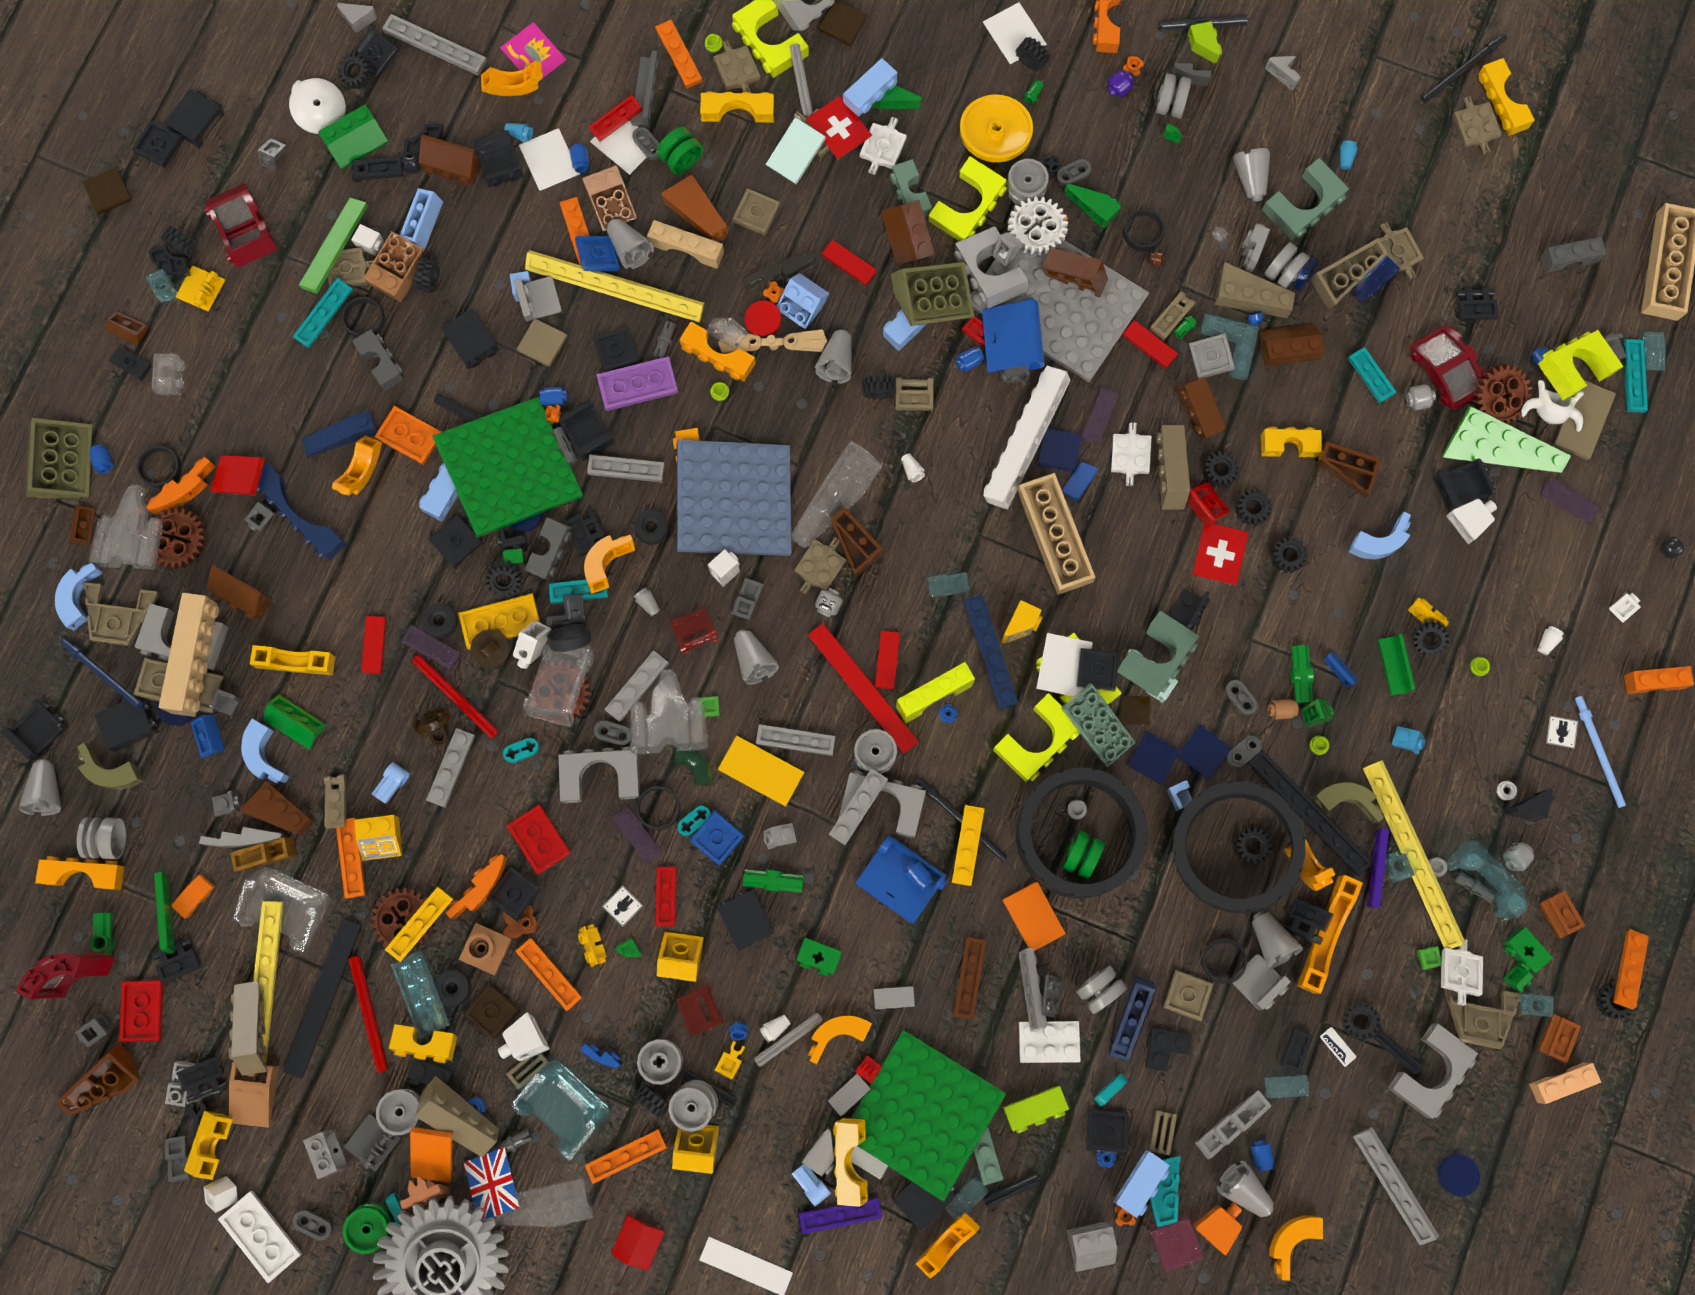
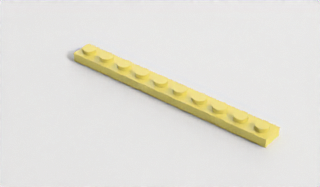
M531 250L527 252L525 270L548 277L551 276L554 279L696 322L701 321L704 308L703 302L604 272L583 271L581 265Z
M1383 760L1363 768L1443 947L1452 949L1465 944L1466 942Z

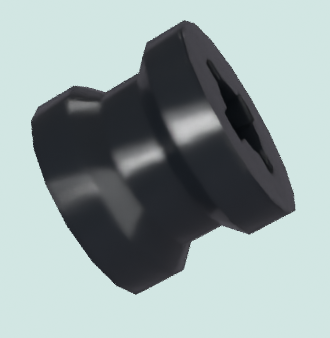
M1048 155L1043 159L1042 164L1047 169L1048 178H1053L1057 176L1060 160L1054 155Z

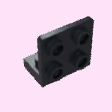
M1183 589L1169 617L1186 628L1193 630L1201 619L1199 613L1205 610L1210 601L1207 598L1209 592L1206 591L1199 597Z

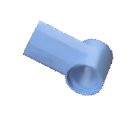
M392 762L386 768L383 779L372 795L387 804L398 787L405 784L410 773Z
M801 1165L792 1173L814 1206H817L831 1194L823 1181L818 1179L814 1172L806 1165Z

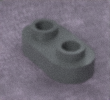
M644 127L635 129L632 134L635 145L649 160L659 159L657 153L652 154L650 151L653 149L657 151L660 143L648 129ZM644 136V140H639L640 137Z
M1079 159L1062 167L1056 176L1057 183L1060 186L1066 187L1067 184L1073 185L1087 178L1091 172V164L1085 159Z
M1230 681L1225 687L1226 696L1239 713L1246 716L1253 714L1258 706L1256 699L1241 681ZM1236 688L1237 694L1232 693L1231 689ZM1247 703L1249 705V709H1245L1243 707V704Z
M600 721L594 727V734L599 740L619 746L628 745L633 738L631 730L623 725ZM607 728V734H601L602 729ZM622 733L626 734V738L624 740L620 739V735Z
M1248 736L1228 752L1226 756L1227 763L1233 768H1240L1260 752L1262 744L1259 738ZM1250 742L1255 744L1254 749L1249 747ZM1235 754L1240 755V761L1235 759Z
M299 1211L293 1218V1226L296 1230L318 1241L329 1238L333 1233L332 1223L312 1211ZM304 1216L308 1218L307 1224H304L302 1221ZM322 1225L326 1227L325 1233L320 1231Z

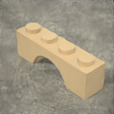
M655 220L647 235V238L656 248L664 251L669 249L683 251L695 257L700 263L718 269L724 254L723 244Z

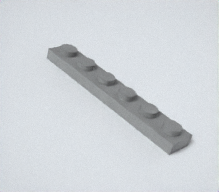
M392 14L382 28L384 33L478 76L487 62L486 57Z
M1371 1127L1356 1133L1353 1138L1419 1245L1436 1240L1439 1237L1437 1231L1374 1129Z

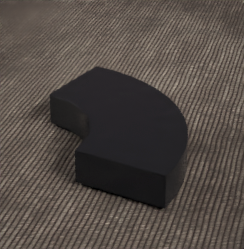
M425 124L419 135L405 139L403 155L409 152L419 155L422 135L441 140L444 126L440 124Z
M166 245L148 250L152 262L162 272L174 277L191 276L189 260L186 257L171 255Z

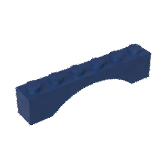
M266 462L263 465L257 491L259 493L263 491L267 495L264 497L271 506L275 504L279 508L277 512L284 519L288 517L292 521L289 525L296 532L300 530L304 534L302 538L307 544H314L316 547L314 551L321 558L325 556L328 560H331L347 545L329 527L311 524L297 516L287 499L285 480Z
M983 595L964 599L963 607L985 665L997 710L1000 712L1016 707L1018 700Z

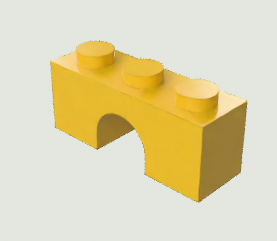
M1268 427L1261 434V456L1280 457L1284 452V443L1288 442L1297 446L1299 457H1318L1322 452L1321 430H1315V428L1297 430L1295 427L1285 429Z
M394 1025L389 1049L394 1052V1055L406 1057V1054H412L414 1058L426 1060V1057L434 1058L433 1061L445 1063L446 1060L452 1061L457 1041L455 1034L434 1031L429 1043L419 1045L417 1043L418 1030L416 1028Z
M204 1111L184 1169L185 1172L193 1177L213 1180L219 1163V1159L215 1157V1147L219 1139H227L233 1119L221 1113Z

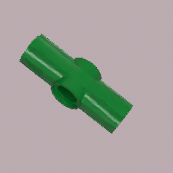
M1292 646L1290 679L1291 683L1294 684L1295 701L1298 705H1307L1313 701L1312 683L1314 679L1313 668L1310 666L1309 646Z
M745 869L743 887L762 888L765 891L773 892L788 891L802 893L804 876L784 874L781 871L766 870L765 872Z
M93 913V937L90 940L92 953L99 952L112 955V949L115 946V939L112 936L113 913ZM102 938L105 940V946L103 948H101L100 946V940Z

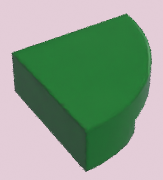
M1167 123L1163 138L1180 143L1182 134L1176 127Z
M633 938L615 948L619 954L625 957L635 958L642 955Z

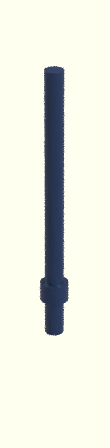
M66 638L61 641V645L69 651L72 657L83 662L137 709L143 706V703L85 655L84 650L78 645L72 644Z

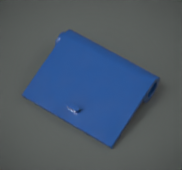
M1026 298L1021 302L982 310L988 373L1025 366L1027 369L1032 370L1044 367L1038 301L1033 298Z
M888 835L855 884L913 925L937 889L942 890L948 880L945 879L946 874ZM913 861L916 863L920 861L931 873V878L934 880L923 891L917 888L905 875L908 872L905 868Z

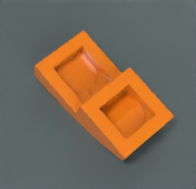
M199 874L171 906L184 919L189 918L197 906L206 900L215 886L202 874Z

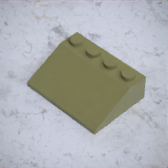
M965 262L907 268L891 273L894 294L910 326L974 318Z
M31 418L29 423L25 497H89L91 462L89 453L92 441V424Z

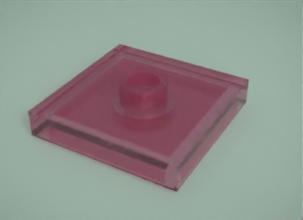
M1189 1218L1150 1232L1165 1273L1204 1259Z

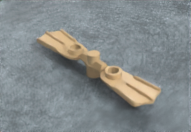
M823 330L791 333L786 335L784 340L783 338H775L774 335H769L761 340L755 334L723 332L718 344L722 354L732 353L738 348L745 352L755 351L761 346H769L771 350H776L779 345L783 344L789 350L823 352L827 339ZM790 339H795L793 343L788 342ZM751 340H756L754 344H750Z

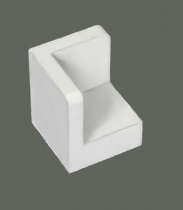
M226 1176L204 1186L205 1203L215 1213L238 1201L236 1185Z

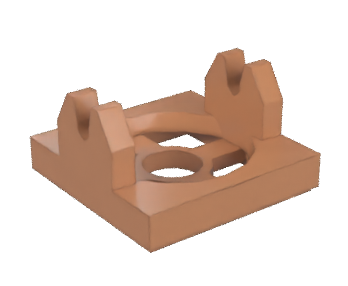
M417 1177L418 1185L415 1186L413 1181H409L408 1192L410 1197L400 1201L402 1209L413 1211L415 1203L421 1202L425 1207L429 1205L431 1197H436L440 1200L450 1195L451 1191L448 1186L436 1185L431 1180H427L426 1183L421 1177Z

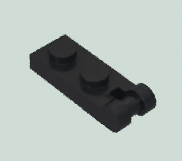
M402 158L354 160L351 162V168L353 169L352 181L361 182L370 179L403 177Z

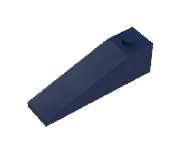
M369 410L347 417L303 438L302 442L306 456H313L357 442L365 435L368 437L375 436L378 432L375 417Z
M1135 975L1109 1055L1129 1061L1155 992L1153 981Z

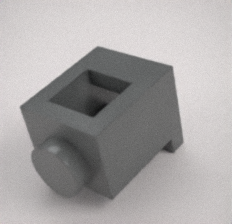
M1025 366L1005 369L1000 372L1001 380L1006 384L1019 383L1023 378L1026 382L1030 376L1029 370Z
M259 501L244 520L248 522L246 525L250 529L262 531L276 512L262 501ZM258 514L263 515L262 521L257 519Z
M99 1012L80 1026L75 1033L79 1041L89 1047L105 1036L113 1028V1025L102 1012Z

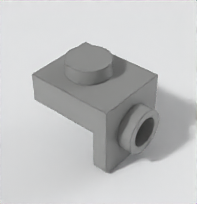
M792 823L764 830V842L768 850L797 842Z

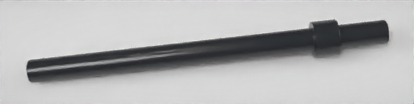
M1501 34L1494 41H1489L1480 52L1423 95L1421 100L1426 103L1487 54L1497 50V47L1507 39L1506 35Z
M920 777L916 784L923 787L922 790L926 791V796L931 800H935L962 825L963 815L938 794L939 791L934 786L931 787ZM982 832L980 833L979 841L1003 862L1007 855Z

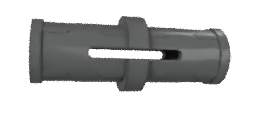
M665 321L661 335L657 338L658 343L653 357L657 359L659 357L664 358L668 346L672 343L671 337L676 328L674 323L670 322L669 325V321Z
M558 427L552 431L558 443V449L561 450L569 465L578 462V458L572 449L573 444L568 440L563 430L564 428Z
M1462 871L1457 874L1454 882L1469 890V893L1472 895L1476 894L1488 903L1495 897V891L1481 884L1480 880H1475Z
M527 1128L514 1136H508L506 1140L492 1146L491 1151L493 1152L504 1147L506 1153L511 1150L514 1152L517 1150V1147L532 1141L533 1137L529 1134L530 1131Z

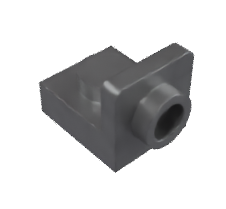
M270 138L258 149L259 164L275 171L277 169V160L287 151L286 145Z
M1614 333L1608 334L1603 338L1619 361L1623 360L1627 356L1619 341L1623 337L1622 333L1617 335Z
M229 791L227 794L212 797L216 817L240 812L242 801L240 795H237L236 792Z

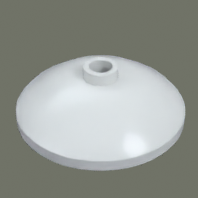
M311 78L302 81L294 88L289 100V108L294 121L302 129L310 133L319 134V130L345 116L346 105L341 91L333 83L324 79ZM316 100L320 101V105H319V106H315V105L313 104L314 101H316Z

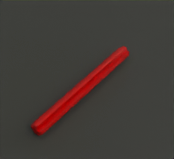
M420 655L413 658L412 663L490 738H494L498 734V730Z
M359 956L349 958V964L377 1073H382L388 1070V1065L361 959Z

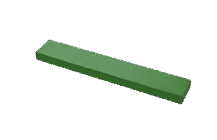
M349 198L301 280L299 286L302 289L314 293L319 292L368 207L366 202Z

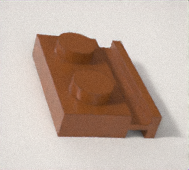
M1561 891L1538 903L1557 939H1561L1585 926L1566 891Z
M1551 1014L1537 1051L1567 1063L1581 1026L1556 1014Z

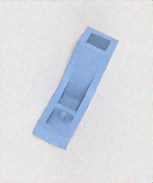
M1403 512L1398 517L1391 534L1384 538H1376L1360 531L1355 536L1348 552L1364 559H1380L1391 555L1408 540L1410 534L1406 533L1411 524L1409 522L1411 515Z
M93 563L84 565L79 572L70 569L60 580L56 589L55 607L57 614L63 624L73 631L87 621V615L80 606V594L84 589V582L90 583L103 573Z
M251 719L244 731L241 743L242 756L246 766L255 776L262 780L268 778L275 783L279 781L286 783L289 776L272 767L265 757L266 743L274 731Z

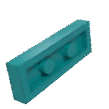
M1365 347L1348 357L1349 362L1379 404L1395 395V389Z
M587 580L549 584L551 604L564 603L563 595L583 593L584 600L608 598V588L591 594Z

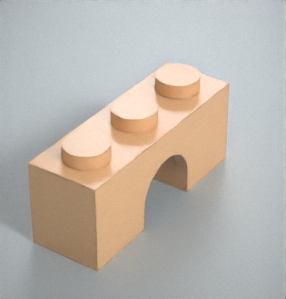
M1583 1062L1565 1069L1566 1072L1560 1075L1545 1077L1530 1083L1529 1085L1537 1103L1547 1104L1601 1083L1594 1064Z

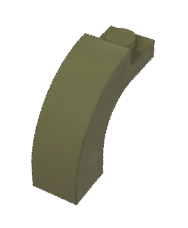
M83 743L77 746L80 751L78 756L85 763L78 768L94 784L120 790L131 788L144 782L136 764L127 762L118 768L106 770L101 765L92 745Z
M1337 783L1321 790L1312 797L1313 801L1324 813L1330 811L1340 802H1350L1357 805L1373 824L1378 823L1384 818L1381 814V808L1377 804L1372 803L1377 796L1366 787L1355 783Z

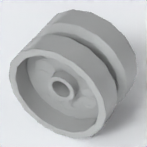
M1166 73L1159 90L1156 113L1165 115L1171 104V117L1181 119L1191 85V78L1182 76L1177 87H1175L1176 75Z
M1034 159L1017 161L1011 167L1008 174L1006 191L1009 198L1019 206L1020 201L1026 204L1027 198L1034 201L1035 196H1037L1038 201H1041L1048 185L1049 174L1046 167Z
M1289 242L1274 259L1264 275L1273 281L1282 273L1277 285L1287 289L1301 275L1311 258L1302 252L1293 260L1297 253V247Z
M879 729L863 733L857 739L854 747L855 762L867 774L871 768L880 774L889 771L894 765L897 756V747L893 737ZM876 749L879 753L874 755L872 750Z
M1111 965L1100 972H1096L1075 991L1082 1000L1094 995L1087 1003V1007L1092 1014L1099 1012L1128 988L1122 980H1116L1109 984L1116 976V972Z
M657 1039L648 1042L642 1047L638 1055L637 1066L639 1073L646 1081L662 1085L673 1081L679 1076L683 1068L684 1058L680 1048L670 1040ZM661 1058L665 1060V1063L659 1065L657 1061Z
M701 1080L687 1081L678 1088L669 1102L668 1111L670 1118L682 1130L691 1132L701 1130L708 1124L716 1112L718 1098L714 1089L706 1082Z
M399 1089L386 1093L376 1107L378 1125L384 1132L391 1135H404L410 1133L412 1127L419 1128L423 1121L415 1117L421 1095L411 1089Z

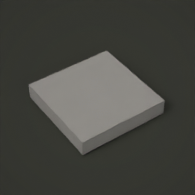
M1226 333L1189 343L1198 377L1206 378L1235 370Z

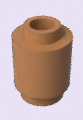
M1291 699L1273 700L1268 705V714L1273 720L1291 719L1298 715V704Z

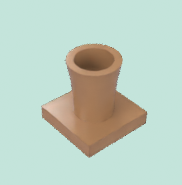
M475 923L459 960L496 976L512 938ZM482 945L485 946L484 952H481Z

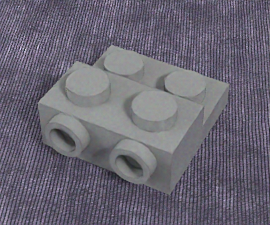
M1255 224L1253 230L1249 229L1242 244V248H1244L1242 255L1246 256L1242 266L1245 267L1244 271L1252 273L1270 231V229L1262 224Z

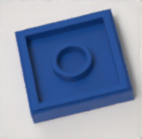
M576 236L575 243L583 271L619 270L620 267L615 249L609 236Z
M714 810L689 841L720 866L744 835Z

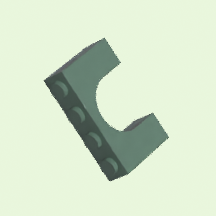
M1320 158L1307 167L1302 175V178L1318 195L1319 205L1310 210L1298 209L1278 191L1266 201L1262 208V211L1291 241L1296 237H1302L1310 225L1314 227L1320 221V217L1323 214L1327 216L1334 209L1333 206L1336 203L1340 205L1347 198L1346 194L1349 188Z
M1162 611L1151 622L1146 634L1162 643L1169 650L1171 661L1162 664L1154 663L1131 649L1117 671L1156 698L1160 692L1165 693L1171 684L1168 682L1169 679H1175L1180 671L1177 668L1180 665L1182 667L1189 659L1187 654L1189 652L1193 654L1198 646L1196 641L1199 635Z

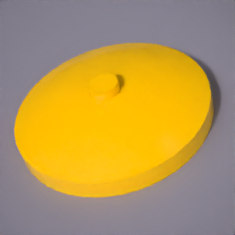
M987 95L976 99L965 109L960 122V136L965 147L974 156L989 162H1005L1018 157L1028 147L1033 133V122L1027 109L1017 100L1004 95Z

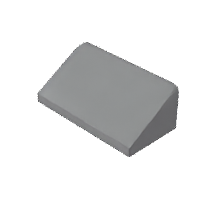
M857 1073L828 1102L842 1116L871 1088Z

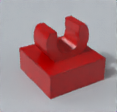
M867 1055L855 1072L871 1084L882 1066Z

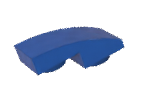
M587 1043L580 1049L588 1057L603 1065L615 1068L622 1066L619 1062L621 1058L614 1051L611 1053L605 1051L601 1056L599 1054L601 1050L593 1043L591 1045Z

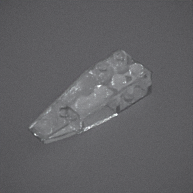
M850 441L791 534V540L807 548L814 539L818 538L832 525L831 519L844 507L847 510L850 509L863 497L882 468V465L866 449Z
M582 1177L516 1192L519 1208L493 1217L496 1220V1225L556 1227L594 1218L587 1178ZM493 1198L470 1202L469 1210L474 1211V1206L486 1207Z

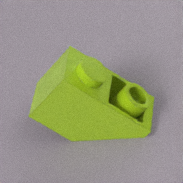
M1212 22L1191 25L1187 34L1191 50L1212 63H1217L1219 56L1222 54V48L1217 43L1216 28H1213Z

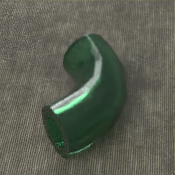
M676 745L675 765H684L692 770L694 785L713 786L712 766L707 758L695 748Z

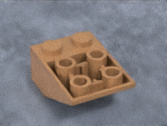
M617 165L582 178L603 231L607 230L608 223L613 219H621L626 223L637 218Z
M391 231L363 279L372 287L402 302L412 284L415 271L417 270L416 267L424 249Z
M232 1063L229 1081V1118L233 1119L232 1124L270 1127L280 1066L267 1065V1072L242 1076L236 1064Z

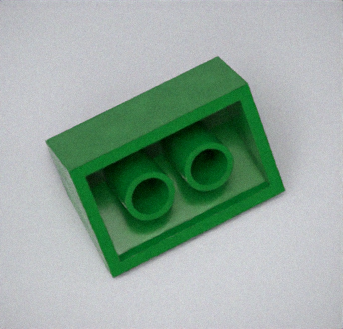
M366 104L318 131L341 170L351 165L352 161L359 160L389 143Z

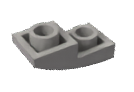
M179 1060L174 1062L172 1080L167 1087L165 1104L182 1107L187 1105L185 1098L190 1096L191 1089L186 1092L182 1091L176 1073L197 1065L196 1063Z

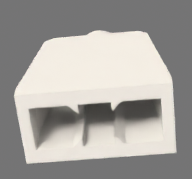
M1476 499L1454 509L1446 517L1467 544H1470L1495 520L1491 513L1497 509V506L1491 500L1483 504L1480 499Z
M535 620L520 632L513 656L519 659L517 663L519 667L527 669L529 664L541 655L547 641V635L552 630L551 628Z
M527 1012L503 1032L502 1035L506 1044L497 1050L502 1059L512 1054L515 1059L523 1061L550 1048L534 1016Z

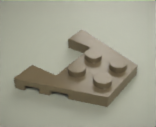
M84 582L90 640L93 642L131 646L142 627L149 605L156 603L160 593L140 589L136 609L100 604L104 586Z
M1443 988L1460 1042L1501 1049L1504 1046L1511 1027L1510 1024L1516 1014V1008L1522 998V994L1503 991L1501 993L1500 1010L1470 1003L1458 1005V993Z

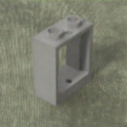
M336 1129L323 1131L303 1140L317 1179L333 1175L350 1167Z

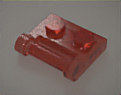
M706 608L670 622L682 654L707 642L718 640ZM708 629L709 634L684 643L683 638Z
M710 986L676 999L691 1037L724 1023L710 994ZM701 995H703L713 1020L707 1023L697 999Z

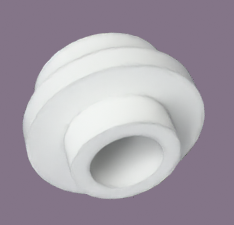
M1503 781L1497 786V794L1503 800H1511L1516 796L1517 788L1514 783ZM1505 787L1509 790L1508 794H1505L1503 791Z

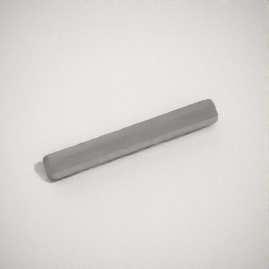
M793 44L790 46L802 113L804 117H807L813 113L800 45Z
M815 1013L754 1058L759 1067L764 1065L823 1021L819 1013Z

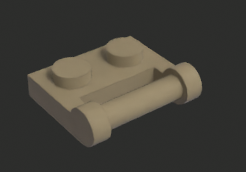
M896 377L895 410L933 411V378L924 380ZM927 387V390H901V388Z

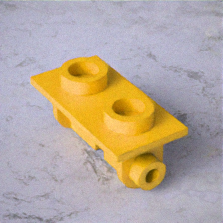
M1418 597L1408 609L1422 623H1424V620L1430 622V619H1433L1434 622L1439 621L1445 627L1449 623L1446 620L1447 617L1438 610L1432 612L1433 606L1425 601L1424 598Z
M592 924L579 929L578 938L581 945H584L586 951L584 953L585 959L588 964L590 963L591 968L598 963L607 962V955L603 944L595 946L596 942L601 941L597 927Z

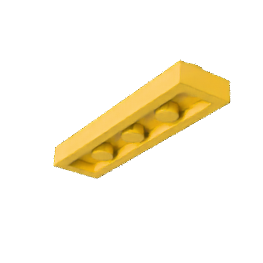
M965 805L952 883L972 885L985 808Z
M437 887L385 950L401 962L452 902L453 898Z

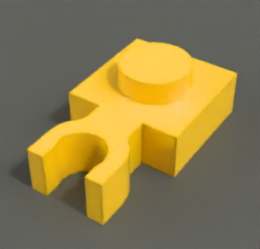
M733 1041L730 1047V1054L724 1052L714 1070L730 1080L733 1079L742 1062L737 1059V1056L741 1055L745 1048L742 1046L740 1051H735V1041Z

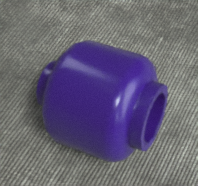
M1118 70L1108 78L1107 84L1109 87L1107 91L1112 97L1116 95L1122 98L1132 90L1134 79L1128 71Z

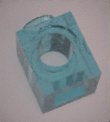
M163 269L146 277L154 295L161 302L169 301L177 295L169 275Z
M1397 851L1386 855L1388 859L1385 860V870L1391 883L1415 875L1406 853L1399 855ZM1395 861L1401 864L1400 871L1394 868Z
M1522 994L1519 1004L1522 1015L1553 1017V997ZM1535 1000L1538 1002L1539 1005L1536 1011L1533 1009L1532 1006Z

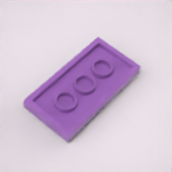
M669 356L597 374L606 411L678 393Z

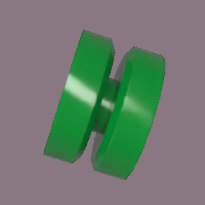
M683 126L671 131L661 141L656 153L662 162L667 163V167L673 174L679 175L689 170L699 160L704 149L703 145L693 138L692 133Z
M1080 830L1067 850L1062 869L1072 873L1080 864L1077 876L1087 881L1098 863L1105 846V841L1095 838L1087 847L1090 835Z
M367 1202L358 1206L347 1217L343 1225V1238L346 1245L352 1251L359 1254H370L380 1248L377 1246L379 1239L383 1236L390 1237L391 1235L386 1231L388 1223L393 1222L390 1211L384 1205L377 1202Z

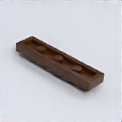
M966 937L954 1017L971 1020L974 1018L986 940Z

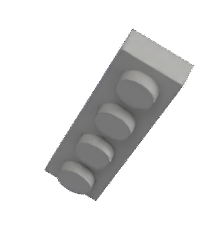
M589 455L587 474L663 483L665 463Z
M653 651L604 710L621 722L667 667L669 662Z
M759 724L756 744L833 756L835 736Z
M457 728L455 729L426 801L446 808L475 735Z
M871 768L829 835L846 845L888 778Z
M1026 948L1019 952V960L1030 1031L1035 1032L1045 1028L1046 1016L1041 1015L1043 996L1039 989L1040 976L1036 970L1037 957L1034 954L1033 948Z

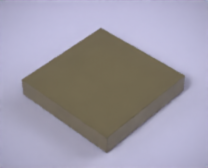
M747 188L732 218V222L766 236L781 203Z
M534 318L516 350L550 368L568 336Z
M1175 970L1163 1008L1202 1022L1214 983Z

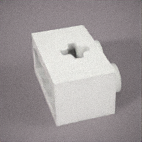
M725 549L708 564L710 574L723 587L740 572L738 558L734 553H728Z

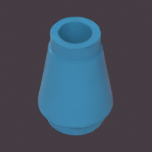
M506 123L504 131L508 130L510 136L522 142L532 139L533 128L528 124Z
M1343 141L1342 145H1340L1341 169H1351L1358 150L1356 142Z

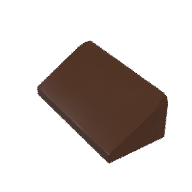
M118 311L105 320L107 332L135 345H139L149 328L148 325Z
M75 505L68 543L90 545L96 508Z

